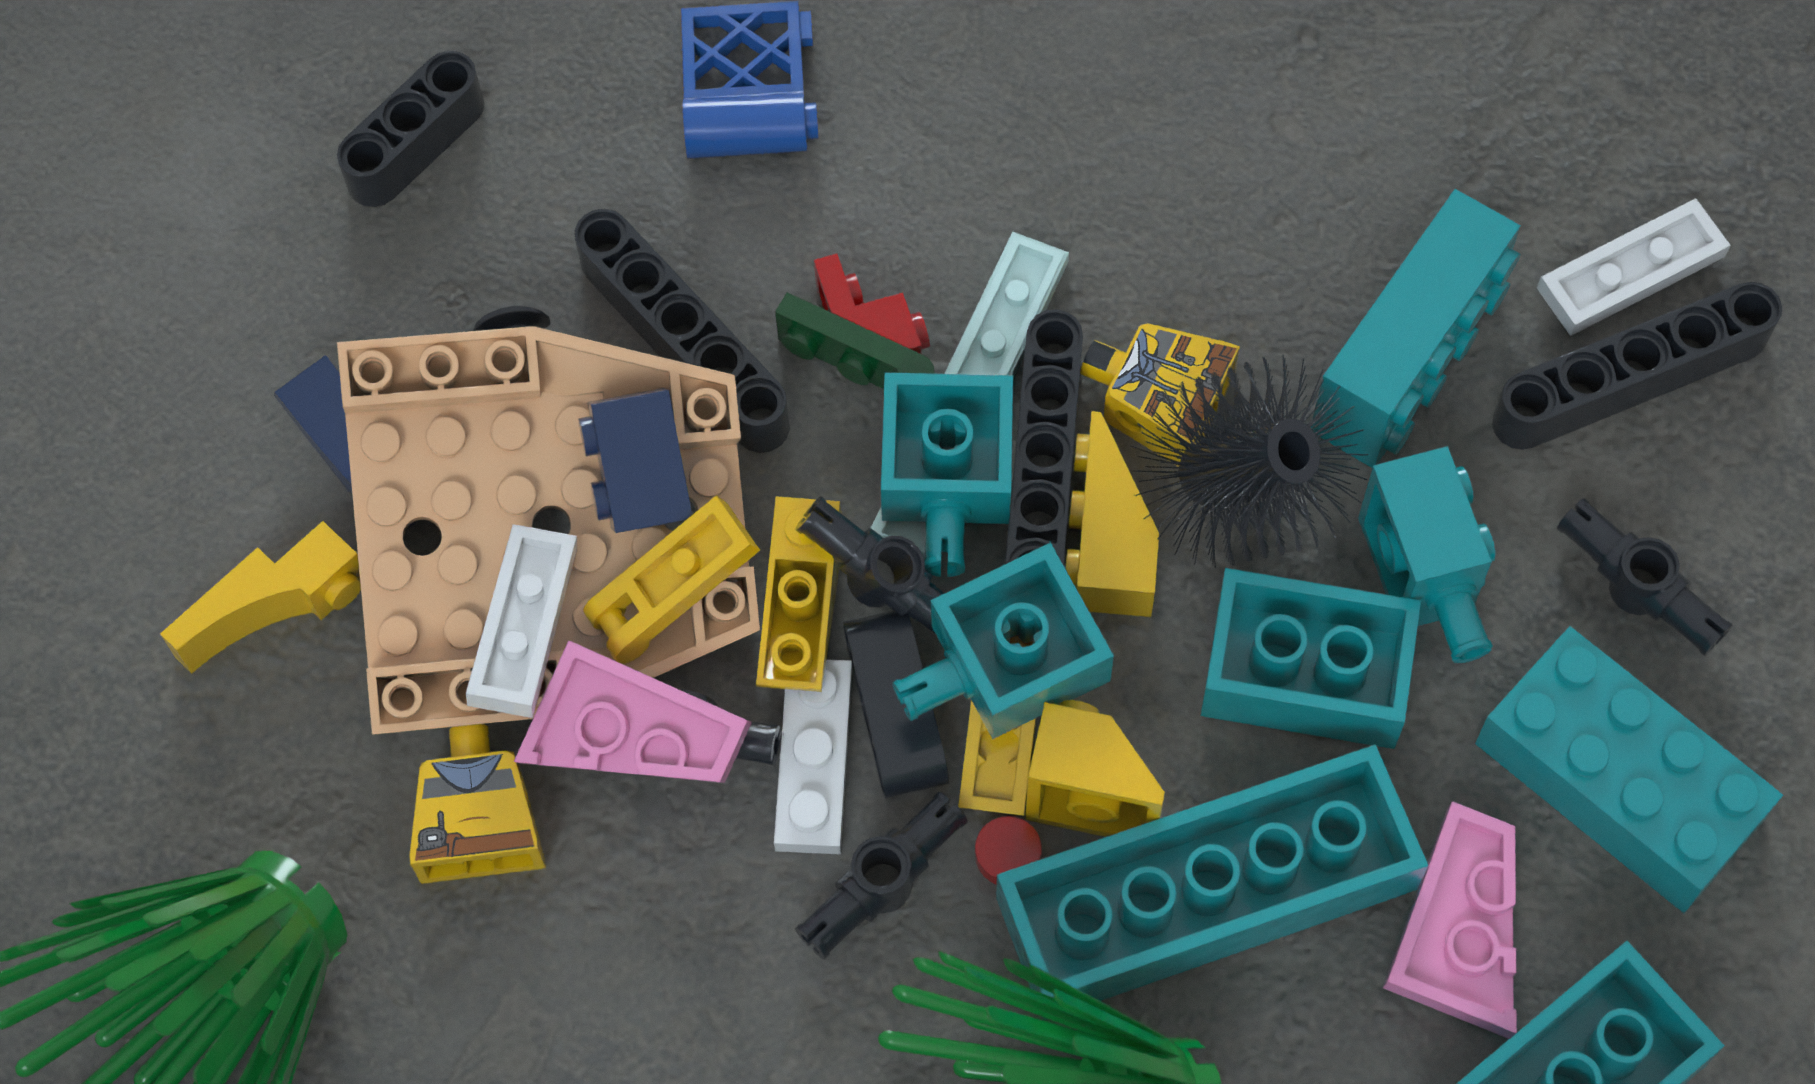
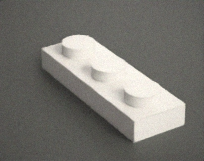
M1695 198L1541 276L1537 289L1569 335L1572 336L1725 258L1731 245Z
M512 525L466 691L467 706L533 718L577 552V536L521 525Z
M826 660L822 692L785 689L774 833L775 851L841 854L853 673L852 661Z

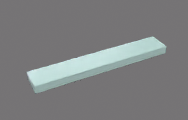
M1012 232L945 374L1013 375L1014 380L1025 356L1026 334L1029 323L1036 315L1046 311L1067 267L1069 252ZM945 447L941 449L952 450L954 448ZM880 508L871 528L883 538L903 536L912 541L920 549L925 560L926 522L882 521Z

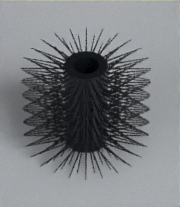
M1282 354L1283 387L1278 405L1273 391L1274 384H1271L1273 376L1270 379L1271 369L1269 371V363L1267 366V359L1265 360V357H1262L1267 374L1265 401L1256 387V381L1254 383L1255 374H1253V368H1251L1249 362L1244 363V368L1250 378L1251 385L1249 402L1239 391L1241 385H1239L1238 389L1239 379H1237L1235 370L1232 367H1229L1227 370V376L1231 380L1229 383L1234 387L1233 408L1222 395L1223 383L1221 386L1219 374L1216 372L1212 373L1211 381L1214 386H1211L1218 393L1216 395L1219 397V400H1216L1218 401L1217 413L1204 396L1203 379L1201 382V377L1198 376V379L1196 378L1195 386L1198 391H1195L1203 399L1201 400L1197 396L1203 402V405L1200 404V406L1203 407L1204 420L1191 406L1182 381L1180 383L1181 390L1179 389L1183 397L1181 395L1180 397L1185 401L1183 404L1190 410V412L1185 411L1191 415L1192 419H1188L1193 421L1195 431L1179 416L1164 390L1165 398L1169 402L1168 406L1173 412L1167 406L1165 407L1179 420L1170 414L1168 415L1179 422L1182 427L1175 423L1172 424L1185 430L1187 435L1179 432L1178 434L1188 437L1191 443H1188L1176 434L1152 408L1157 416L1151 410L1150 412L1164 425L1155 419L1153 420L1172 434L1158 427L1156 428L1176 438L1180 443L1165 437L1162 438L1180 444L1186 450L1172 447L1139 423H1137L1139 426L1157 439L1141 432L1142 434L1168 448L1148 441L1146 443L1181 456L1155 451L1152 453L1134 446L1131 447L1169 461L1143 456L1137 457L1160 461V463L1179 465V467H1145L1179 469V471L1129 470L1130 472L1170 473L1169 475L1155 476L1154 479L1140 480L1139 482L1177 477L1180 479V481L1134 496L1179 484L1182 485L1181 488L1147 504L1146 506L1182 490L1161 501L1168 500L1143 518V520L1176 497L1184 496L1161 514L1188 497L1157 527L1159 528L1179 510L1157 540L1184 506L1193 500L1194 503L1173 523L1175 524L1193 507L1173 534L1174 536L1187 520L1173 546H1175L1183 532L1175 552L1176 555L1190 520L1202 510L1201 516L1189 530L1190 532L1200 520L1189 541L1190 543L1198 530L1190 550L1192 551L1196 542L1192 556L1193 559L1196 551L1194 565L1196 564L1200 533L1208 514H1210L1211 520L1205 526V529L1210 522L1211 528L1205 539L1211 530L1212 534L1206 548L1212 538L1208 555L1211 550L1210 561L1212 559V566L1214 565L1215 568V534L1220 518L1224 529L1221 535L1225 532L1222 544L1227 539L1224 552L1227 547L1226 558L1228 556V562L1230 561V565L1233 566L1236 565L1230 544L1233 522L1240 533L1239 541L1241 537L1243 538L1240 548H1242L1243 544L1242 554H1244V559L1248 562H1252L1251 559L1253 560V554L1247 544L1249 522L1257 531L1255 537H1257V534L1259 535L1257 545L1260 539L1259 551L1261 547V555L1263 553V558L1265 557V559L1269 556V546L1266 543L1268 540L1263 535L1265 518L1277 534L1275 547H1277L1278 542L1277 551H1279V554L1284 555V549H1286L1284 546L1285 542L1281 538V536L1283 538L1284 536L1280 533V530L1282 531L1280 528L1282 515L1290 524L1295 534L1296 551H1301L1302 544L1300 540L1302 539L1298 535L1300 532L1296 529L1295 507L1307 521L1316 547H1318L1319 540L1315 532L1317 529L1310 521L1309 515L1311 514L1307 510L1304 496L1318 509L1334 538L1336 537L1334 535L1335 531L1331 527L1332 523L1327 519V517L1330 520L1331 518L1321 508L1326 511L1328 510L1318 504L1317 500L1323 501L1314 496L1313 492L1317 493V491L1312 490L1309 484L1322 492L1348 522L1351 523L1343 512L1347 516L1348 514L1335 502L1342 507L1345 506L1326 492L1337 498L1340 497L1325 490L1319 484L1333 489L1334 487L1317 482L1313 476L1325 478L1359 503H1362L1343 488L1354 494L1357 493L1330 478L1347 484L1351 483L1326 475L1318 470L1337 474L1343 473L1318 467L1321 464L1368 480L1333 466L1355 470L1360 469L1320 461V459L1351 460L1348 458L1321 457V454L1368 456V454L1327 452L1341 450L1342 447L1356 446L1358 444L1320 448V444L1364 431V429L1318 441V437L1351 421L1344 422L1317 435L1334 426V424L1329 425L1355 406L1320 430L1313 429L1338 411H1335L1312 427L1340 399L1338 398L1321 414L1341 386L1337 388L1316 417L1308 424L1304 423L1323 404L1322 402L1306 417L1309 410L1324 392L1323 390L1311 405L1324 381L1323 379L1316 391L1323 369L1307 408L1305 407L1298 414L1297 409L1307 397L1306 395L1298 405V401L1307 387L1306 384L1300 394L1307 376L1306 374L1302 382L1306 367L1304 366L1303 370L1304 359L1302 361L1297 395L1289 412L1287 396L1291 389L1287 393L1290 379L1286 386L1289 371L1286 376L1287 364L1285 368L1286 358H1284V354ZM1304 411L1300 420L1296 419ZM1158 454H1163V455H1167V456L1177 457L1176 459H1181V460H1180V462H1179V461H1176V460H1173V459H1170V458H1167V457H1164V456H1161V455H1158ZM1199 504H1200V505H1203V506L1194 514V512H1195V510L1197 509L1198 505H1199Z

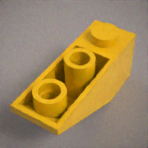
M1091 411L1090 434L1077 433L1074 471L1086 472L1085 492L1072 491L1069 529L1081 530L1080 550L1067 549L1065 569L1089 612L1151 617L1155 596L1159 543L1157 538L1159 537V532L1151 515L1143 520L1150 513L1142 496H1134L1140 492L1102 413Z
M775 497L756 679L757 687L822 692L840 563L803 533L800 534L795 530L799 521L803 518L806 519L803 515L816 499ZM826 500L828 504L842 514L840 501Z

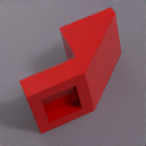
M837 253L814 260L816 290L823 309L922 354L921 350L930 348L929 336L922 314L920 312L910 314L903 292L864 303L856 274H844Z

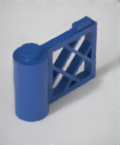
M798 1L681 8L684 86L683 123L687 158L807 151V139H819L816 102L804 103L801 47L813 46L811 11L799 12ZM788 22V30L772 44L754 33L763 24ZM721 27L729 34L711 48L695 37V28ZM742 42L760 54L743 69L725 58ZM788 49L790 57L784 54ZM696 55L700 57V59L697 62ZM773 63L791 75V84L765 85L757 80L756 77ZM713 67L731 78L722 88L697 90L696 82Z

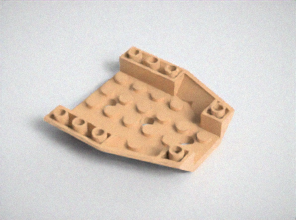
M534 326L337 342L342 404L346 416L368 662L366 672L372 735L533 719L568 640L615 661L606 647V642L609 638L603 629H594L583 612L584 606L593 596L669 535L672 530L662 524L615 533L611 529L610 519L598 521L591 482L601 481V472L597 455L585 456L578 418L590 416L587 402L659 388L668 389L689 500L698 511L713 497L718 496L728 503L745 528L737 449L741 433L735 375ZM547 508L561 510L570 521L569 535L577 536V552L533 718L467 706L466 691L512 525L533 528V520L540 511ZM429 520L440 529L442 534L441 543L433 553L420 556L411 553L405 547L403 542L404 532L414 521ZM748 560L650 641L647 650L640 657L623 665L655 678L760 631L754 566L749 567ZM633 602L627 606L626 613L624 614L628 621L639 613Z

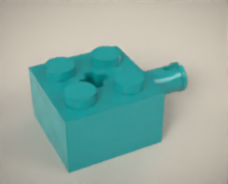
M885 373L881 468L882 521L926 522L924 565L925 570L933 576L941 577V554L943 551L948 553L947 577L958 576L964 573L965 523L1009 524L1012 479L1013 375ZM949 447V448H954V449H952V450H944V449H941V448Z
M1446 446L1373 465L1358 520L1385 594L1421 600L1418 626L1440 621L1451 651L1452 661L1454 663H1466L1485 656L1493 648L1475 603L1481 588L1485 585V578L1490 565L1495 560V546L1488 527L1484 523L1477 524L1470 506L1473 502V489L1469 475L1463 466L1455 467L1449 448Z
M1048 543L931 600L932 628L945 650V659L906 678L893 681L892 685L900 704L905 703L904 712L910 721L963 694L966 699L970 698L990 736L994 739L1041 716L1045 702L1060 705L1062 701L1074 700L1110 682L1114 655L1052 544ZM1019 636L1023 643L1033 641V644L1027 647H1022L1019 643L1010 644V638Z

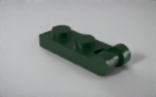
M788 292L775 311L778 340L782 342L787 350L806 360H812L816 357L837 368L841 375L856 384L868 385L871 383L884 389L885 373L935 374L934 365L926 356Z

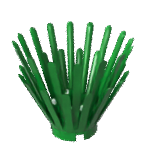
M255 851L236 868L214 871L69 903L72 907L83 910L61 915L55 918L52 924L57 927L71 928L0 951V962H6L59 945L49 953L0 971V987L62 963L78 961L175 921H181L1 1011L0 1030H3L66 998L71 1002H81L107 988L113 992H120L21 1058L15 1066L16 1074L20 1077H28L35 1074L96 1032L95 1041L97 1045L103 1048L109 1047L178 996L82 1084H112L157 1042L170 1034L172 1035L136 1072L133 1079L134 1084H179L209 1047L210 1049L194 1070L193 1084H225L271 1011L273 1013L237 1084H292L324 982L327 966L341 953L338 950L347 942L348 933L343 916L328 891L319 882L304 894L297 885L288 880L302 866L291 858L273 851Z
M938 951L939 957L948 966L923 957H915L913 962L917 969L923 973L1071 1028L995 1006L982 1007L907 985L894 986L892 993L897 1000L903 1003L961 1018L972 1028L1083 1058L1082 1060L891 1030L882 1032L878 1037L879 1044L887 1050L957 1060L953 1065V1071L957 1076L965 1079L1007 1084H1221L1220 1075L1215 1063L1196 1064L1192 1054L1189 1052L1205 1048L1199 1040L1186 1037L1167 1038L1030 963L1028 968L1019 962L1007 958L1003 959L1004 965L1011 973L1052 993L1054 998L941 951Z

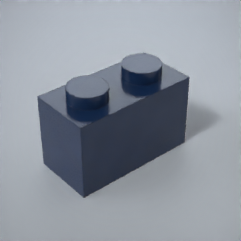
M659 388L587 402L590 416L578 418L585 456L597 455L602 480L591 482L598 521L610 519L611 529L615 533L687 520L692 516L669 390Z

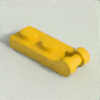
M715 496L593 596L584 606L583 612L594 629H603L609 638L606 642V647L615 661L621 664L629 663L640 657L647 650L650 641L756 555L760 549L728 503ZM633 602L639 613L628 621L624 614L626 613L627 606Z

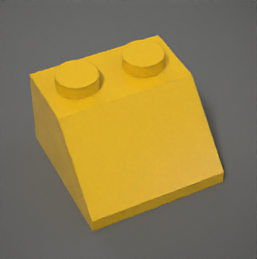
M1065 700L1060 702V705L1045 702L1028 775L1025 820L1108 837L1160 819L1165 792L1112 716L1100 714L1096 707L1081 701Z

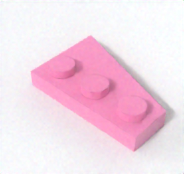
M568 640L514 762L725 783L752 722Z
M1452 801L1445 813L1428 861L1429 866L1417 891L1383 988L1510 1039L1517 1033L1516 1009H1513V976L1516 974V948H1513V907L1516 905L1515 826Z

